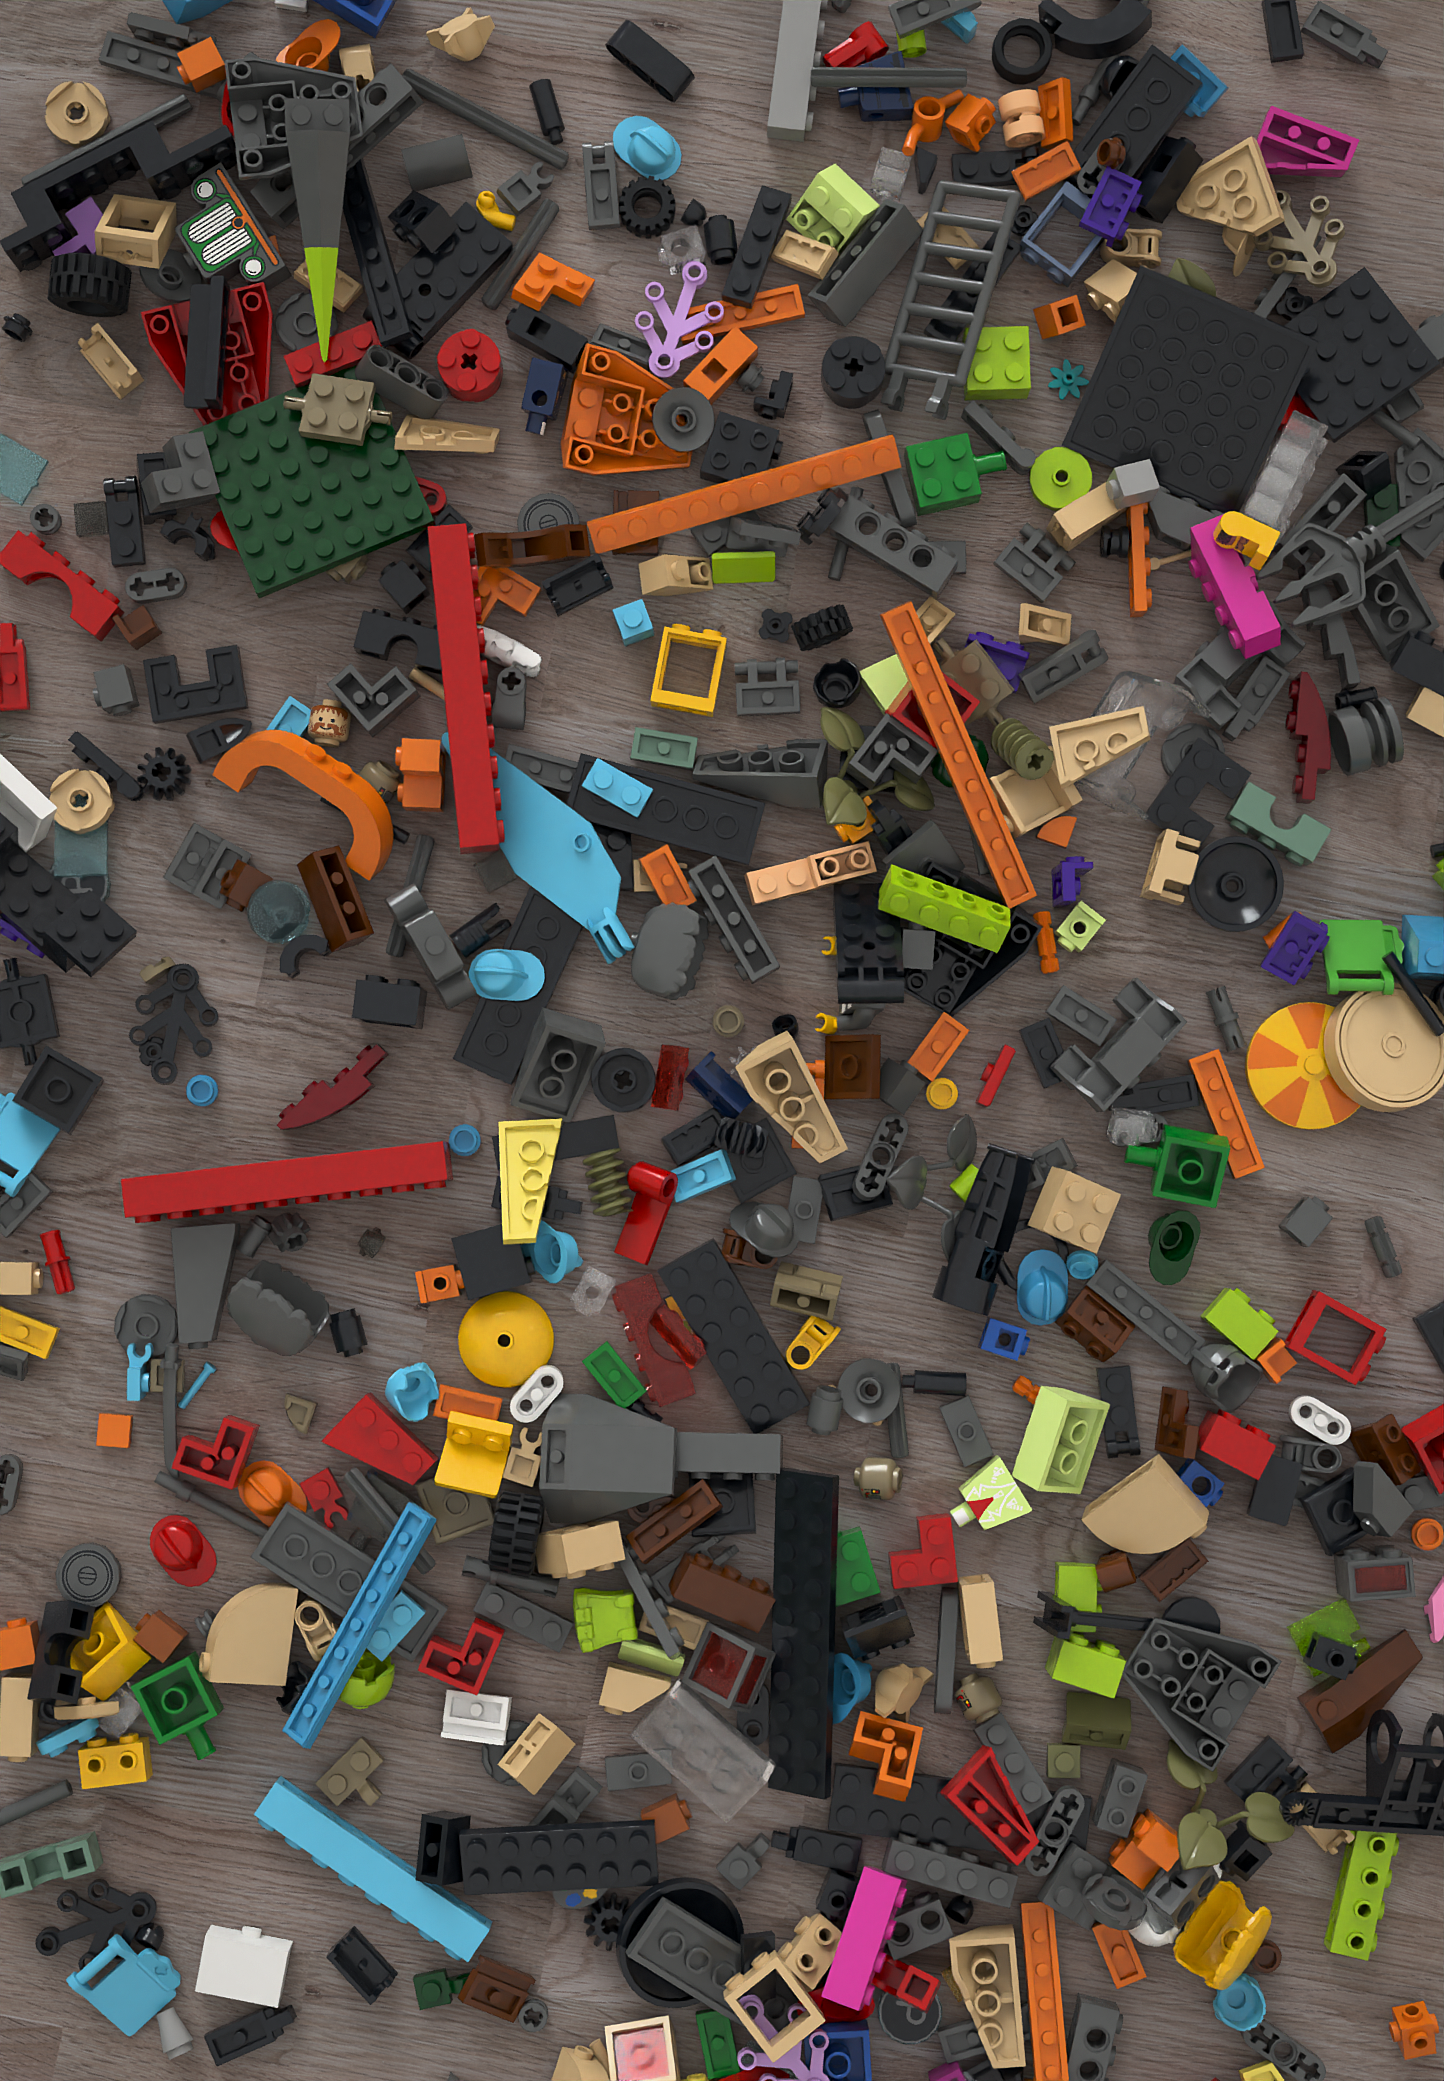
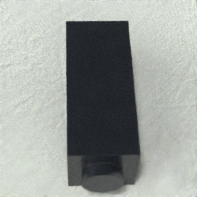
M1166 136L1138 179L1142 182L1138 193L1143 195L1136 210V213L1141 218L1162 224L1201 165L1203 158L1195 151L1196 145L1191 140L1185 137L1176 139Z
M522 303L518 309L513 308L505 321L507 334L510 339L553 363L564 365L570 373L574 374L584 347L588 343V338L546 314L538 312Z

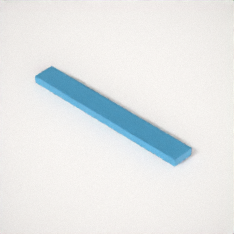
M408 1502L282 1730L303 1748L311 1749L437 1521L435 1517L415 1503Z

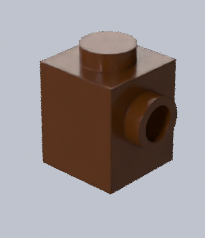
M237 859L232 870L229 869L222 877L220 883L222 888L219 893L228 897L226 904L243 912L245 907L249 909L254 894L261 887L272 882L273 878Z

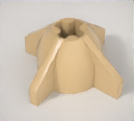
M470 7L466 8L461 16L450 20L441 28L427 31L426 35L432 46L465 62L477 58L482 53L495 25L490 15L477 18Z
M904 1663L884 1668L875 1681V1712L884 1718L894 1712L897 1718L907 1723L910 1717V1708L918 1699L922 1687L933 1678L934 1674L925 1667L909 1668Z

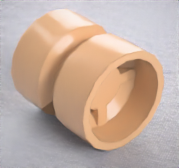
M1017 90L1007 93L998 99L1000 118L1006 122L1002 129L1007 147H1027L1045 138L1043 118L1038 116L1041 107L1036 90Z

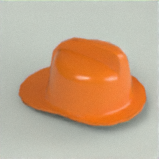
M331 19L313 23L292 43L280 51L276 61L328 72L330 53L337 46L341 37L339 25Z
M262 1460L254 1462L244 1469L238 1486L239 1496L243 1503L265 1525L271 1527L287 1501L306 1513L308 1504L303 1490L280 1466L274 1462Z

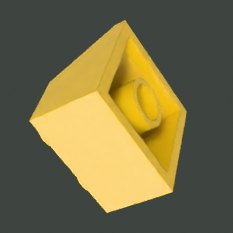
M108 1601L94 1613L90 1638L79 1641L75 1645L70 1658L71 1669L83 1672L80 1687L103 1702L152 1658L147 1650L133 1640L138 1633Z

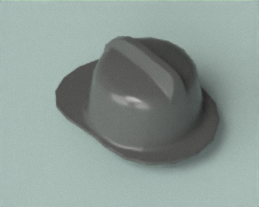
M744 1202L731 1211L729 1218L731 1228L762 1254L773 1258L785 1257L797 1248L798 1233L794 1227L791 1214L784 1207L777 1204Z

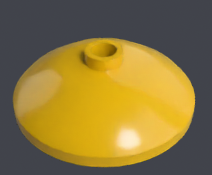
M496 1292L481 1298L467 1311L459 1328L458 1346L464 1364L476 1378L496 1387H516L523 1385L536 1369L547 1365L553 1351L554 1332L547 1313L532 1298L517 1292ZM502 1334L508 1335L510 1338V1344L506 1347L501 1346L498 1341Z

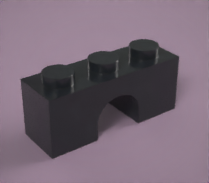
M373 609L372 613L363 611L353 646L356 653L387 661L389 652L395 643L404 640L411 641L418 648L415 660L416 667L419 670L442 675L437 625H434L433 629L421 626L422 622L414 618L403 617L402 621L390 618L391 614L380 609Z
M71 1600L46 1602L27 1697L28 1700L51 1706L77 1704L83 1672L71 1669L70 1658L75 1645L81 1640H88L90 1638L95 1607Z

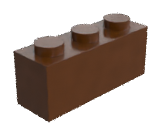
M339 845L312 852L297 864L324 935L329 941L328 945L331 952L359 945L374 934Z
M685 1552L668 1584L673 1598L759 1634L776 1601L773 1598L770 1585L757 1577H753L752 1580L748 1579L732 1566L725 1565L723 1568L713 1564L714 1561L704 1554L696 1553V1555Z

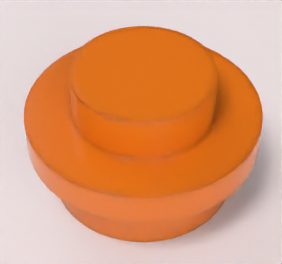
M1419 1519L1411 1528V1539L1422 1550H1434L1443 1541V1528L1434 1519Z

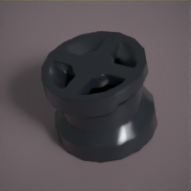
M1102 526L1100 533V557L1108 558L1110 555H1117L1119 558H1127L1129 549L1128 526H1121L1119 529Z

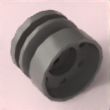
M1378 698L1373 701V704L1369 701L1361 704L1360 714L1353 706L1329 713L1328 725L1331 744L1338 764L1347 776L1368 771L1371 768L1372 759L1379 767L1385 766L1388 761L1393 764L1403 760L1404 742L1401 727L1395 710L1387 698Z

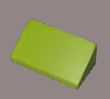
M775 552L713 553V583L775 581Z

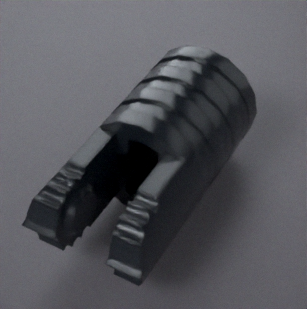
M497 903L492 904L449 935L465 958L512 925L508 919H503L488 930H484L482 924L499 912L500 907Z

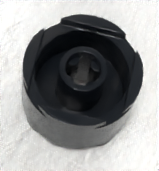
M849 336L835 340L828 348L822 362L821 384L826 394L836 405L847 409L861 408L875 399L880 393L885 374V361L880 347L866 338ZM850 369H856V376H849Z
M618 1048L607 1052L598 1059L592 1071L591 1083L595 1096L606 1108L619 1113H629L639 1110L649 1102L655 1091L656 1076L650 1061L642 1053L630 1048ZM625 1072L630 1073L629 1079L633 1082L632 1085H625L623 1089H619V1083L615 1080L616 1076H623Z

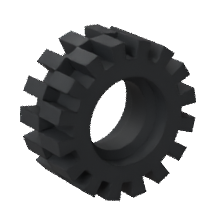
M843 604L834 607L830 606L825 610L821 609L817 613L809 614L808 617H803L791 626L801 651L820 648L822 645L841 639L840 637L846 636L853 631Z

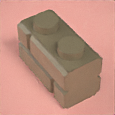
M781 1261L773 1287L770 1306L832 1321L843 1276Z

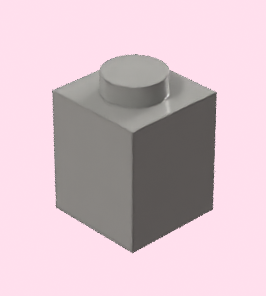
M1150 459L1115 467L1106 482L1108 497L1114 500L1117 510L1152 501L1160 489Z

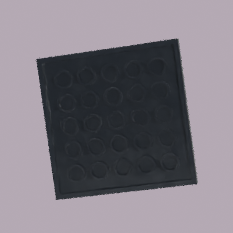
M1140 265L1062 446L1113 468L1150 459L1159 485L1168 489L1170 493L1179 497L1190 498L1209 510H1217L1224 514L1230 511L1240 512L1319 341Z

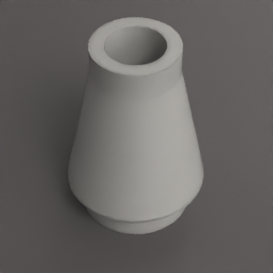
M174 2007L156 2015L163 2054L167 2053L169 2060L194 2049L191 2043L194 2039Z

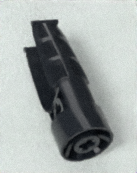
M991 1143L988 1144L987 1149L989 1151L976 1175L956 1226L954 1235L957 1236L948 1266L942 1265L932 1294L933 1298L985 1316L989 1315L999 1286L994 1281L1004 1251L1009 1252L1028 1186L1031 1164L1035 1163V1158Z

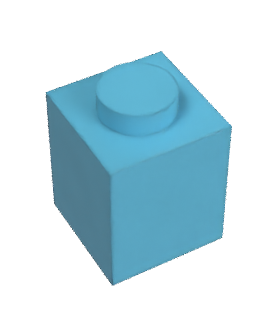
M642 599L612 610L624 646L654 636L653 626Z

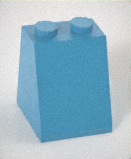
M1402 915L1403 967L1412 979L1444 981V917Z

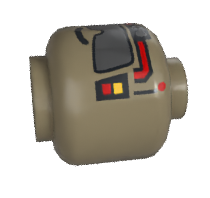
M385 761L367 762L358 774L375 788L386 805L398 790L400 782L397 777L399 773Z
M867 1457L862 1462L861 1467L855 1468L854 1485L859 1486L861 1495L864 1498L891 1500L895 1493H900L903 1480L902 1468L897 1467L893 1459Z
M974 1673L959 1681L962 1687L956 1691L955 1699L966 1720H975L977 1724H980L1000 1713L998 1708L1002 1705L1003 1701L991 1677L984 1676L979 1678L977 1673Z

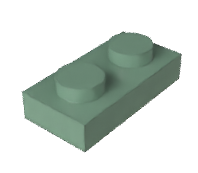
M635 727L630 759L693 770L698 737Z

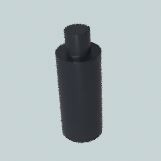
M550 79L537 80L530 84L529 89L543 135L549 136L551 144L557 145L563 142L561 132L564 131L565 127Z
M915 1370L914 1375H902V1387L913 1388V1393L965 1396L966 1373Z

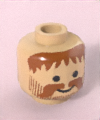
M324 699L322 705H316L311 708L308 735L315 739L314 744L325 747H339V743H343L348 739L351 713L341 708L342 702Z

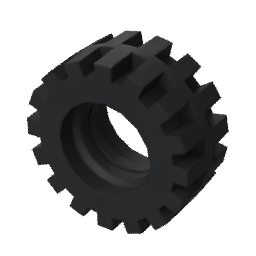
M640 176L636 182L631 180L629 186L623 188L622 196L619 199V212L623 225H626L630 233L633 231L635 236L640 238L641 235H646V239H651V235L654 234L656 237L661 236V232L663 230L666 232L670 228V223L673 224L675 199L671 188L668 185L665 186L664 181L660 178L658 181L654 180V176H649L648 179ZM648 196L656 198L661 205L660 211L656 216L642 218L636 214L634 205L638 199Z

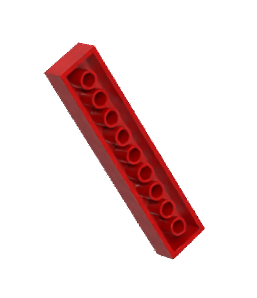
M466 523L427 527L460 855L498 851L499 843L504 842L505 834L503 820H497L496 811H501L500 788H493V780L498 779L497 757L490 756L489 748H495L493 724H487L486 716H491L490 692H483V685L488 684L487 660H480V653H485L483 628H477L476 622L482 621L480 596L474 597L473 590H478L477 564L470 565V559H475L474 533H467Z
M439 1141L121 1179L125 1218L135 1217V1223L161 1221L160 1215L167 1214V1219H181L193 1217L192 1211L199 1210V1216L223 1214L224 1207L230 1206L231 1212L256 1210L255 1203H263V1208L288 1206L287 1200L295 1199L296 1204H309L319 1202V1196L327 1195L328 1201L351 1199V1192L359 1191L360 1197L383 1195V1188H391L392 1193L415 1191L414 1185L423 1184L424 1189L446 1187V1181L453 1180L449 1142Z

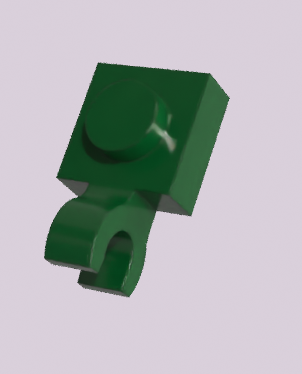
M446 1968L415 1974L413 1982L419 2009L423 2010L450 2004L453 2000L452 1993L459 1994L470 1972L448 1977Z

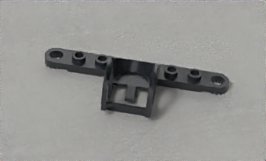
M1383 1709L1375 1711L1369 1721L1366 1734V1796L1293 1792L1286 1795L1279 1805V1811L1284 1821L1293 1827L1295 1825L1298 1827L1305 1825L1321 1829L1444 1836V1747L1431 1746L1432 1734L1437 1726L1440 1728L1444 1740V1714L1432 1713L1424 1730L1423 1745L1399 1744L1403 1729L1391 1711ZM1383 1722L1389 1733V1752L1384 1763L1381 1762L1377 1751L1378 1731ZM1401 1757L1413 1758V1764L1406 1780L1394 1779ZM1432 1759L1442 1761L1440 1765L1436 1767ZM1301 1803L1304 1806L1301 1811L1290 1813V1809H1293L1292 1806L1296 1807L1295 1804L1300 1806Z

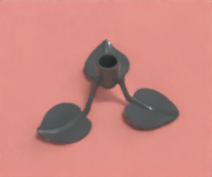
M965 1114L964 1117L958 1119L948 1134L947 1153L950 1159L947 1162L927 1165L922 1156L916 1155L906 1160L900 1166H893L886 1179L889 1189L895 1191L899 1202L905 1209L913 1210L920 1202H923L947 1216L948 1220L943 1223L941 1228V1244L948 1263L957 1239L954 1233L962 1210H957L954 1214L950 1209L923 1196L926 1187L927 1171L950 1168L954 1164L958 1171H964L973 1161L977 1148V1134L969 1114Z

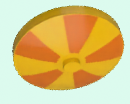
M1315 1002L1298 1003L1284 1007L1265 1019L1254 1032L1249 1042L1245 1057V1074L1249 1089L1263 1111L1284 1125L1307 1130L1326 1128L1344 1121L1361 1106L1339 1088L1326 1063L1324 1034L1328 1019L1336 1007Z

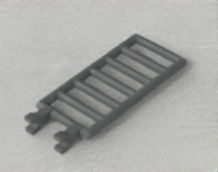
M940 180L936 184L884 359L885 374L892 376L888 388L883 393L881 403L889 405L888 408L890 410L902 412L905 401L904 392L908 379L936 383L933 394L926 404L925 411L933 413L932 416L934 418L946 420L952 387L960 388L965 386L1020 204L1021 194L1019 191L948 180ZM946 194L1007 202L1002 220L943 212L942 208ZM937 225L995 232L997 236L993 250L989 251L933 242ZM928 255L987 263L988 267L984 280L982 282L926 273L924 269ZM919 285L979 294L974 312L914 302ZM914 315L970 325L966 341L961 343L906 333L910 316ZM901 346L960 355L956 374L898 364L897 359Z

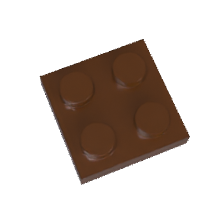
M881 1035L825 1036L824 1099H880Z

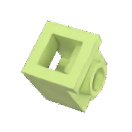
M1080 901L1054 932L1059 937L1057 942L1069 952H1073L1074 949L1077 952H1081L1106 919ZM1082 923L1085 928L1084 933L1077 934L1073 928L1074 924Z

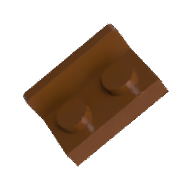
M1087 1285L1080 1290L1066 1311L1055 1320V1323L1061 1327L1062 1332L1066 1336L1075 1339L1086 1349V1352L1091 1357L1101 1362H1105L1114 1356L1136 1327Z
M1388 1414L1377 1422L1355 1427L1351 1430L1349 1439L1360 1460L1378 1463L1395 1486L1405 1483L1421 1471L1393 1414Z

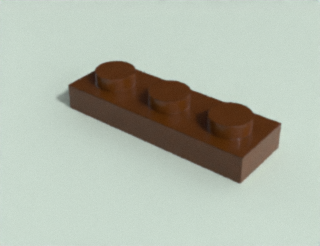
M702 1479L625 1537L641 1562L647 1564L723 1508V1505L707 1481Z

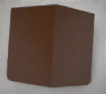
M144 605L124 618H121L118 614L112 617L128 643L136 650L162 634V631Z

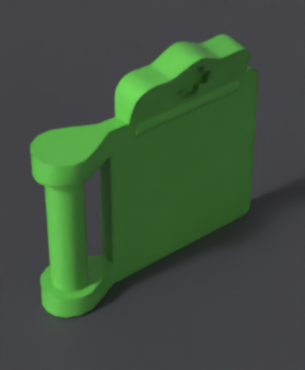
M1320 920V923L1327 924V935L1330 936L1327 945L1322 951L1328 995H1337L1339 991H1382V995H1392L1394 992V977L1382 960V957L1393 951L1402 964L1404 943L1399 938L1398 929L1395 926L1383 925V922L1380 920ZM1338 974H1380V979L1339 978Z

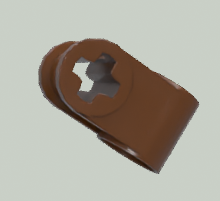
M723 1228L725 1237L721 1251L729 1263L742 1266L748 1265L760 1269L771 1268L777 1263L779 1257H774L768 1264L760 1263L756 1258L757 1249L734 1230ZM736 1239V1244H735L734 1252H733V1254H731L732 1247H733V1243H734V1240Z
M1113 1549L1099 1556L1095 1568L1105 1593L1136 1583L1137 1576L1134 1573L1127 1552Z

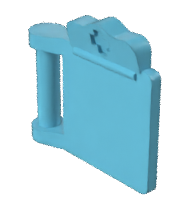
M0 1093V1161L18 1171L14 1178L0 1171V1186L5 1188L6 1194L15 1197L30 1172L60 1132V1129L15 1104L12 1101L15 1094L8 1093L5 1097Z
M115 1934L108 1940L109 1945L79 1973L73 1972L66 1981L76 1993L87 1999L127 2036H132L176 1996L175 1988L180 1985L181 1975L173 1968L168 1957L157 1954L152 1948H146L137 1955L120 1935ZM119 1955L124 1958L94 1987H90L87 1982L114 1957Z

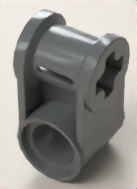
M507 667L498 674L496 696L492 711L493 727L524 730L527 684L524 674L518 668ZM510 676H515L520 685H515L514 690L510 691L507 684L503 683L504 681H509Z
M1280 1435V1440L1283 1442L1281 1458L1301 1463L1303 1465L1302 1471L1332 1473L1341 1466L1342 1455L1335 1446L1326 1442L1309 1440L1308 1438ZM1324 1449L1331 1450L1332 1461L1326 1466H1321L1317 1459L1319 1452Z

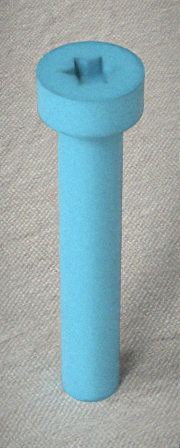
M209 1362L204 1364V1370L179 1402L178 1406L185 1409L211 1373L214 1374L217 1370L214 1365Z

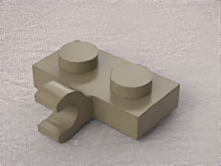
M362 1736L315 1784L337 1807L355 1789L359 1792L362 1799L371 1806L382 1795V1792L367 1777L385 1758Z

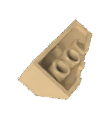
M788 1031L759 1044L735 1067L750 1097L770 1114L819 1163L848 1149L793 1037Z
M1013 1924L980 1926L949 1939L953 1977L959 1986L993 2069L1025 2067Z

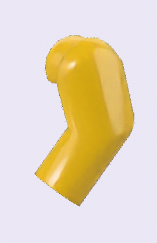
M482 191L476 201L478 212L494 227L513 231L516 216L500 212L495 202L494 194L490 191Z

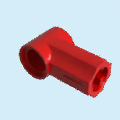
M868 21L857 27L850 34L848 40L825 54L822 60L826 67H858L883 57L889 50V47L873 23Z

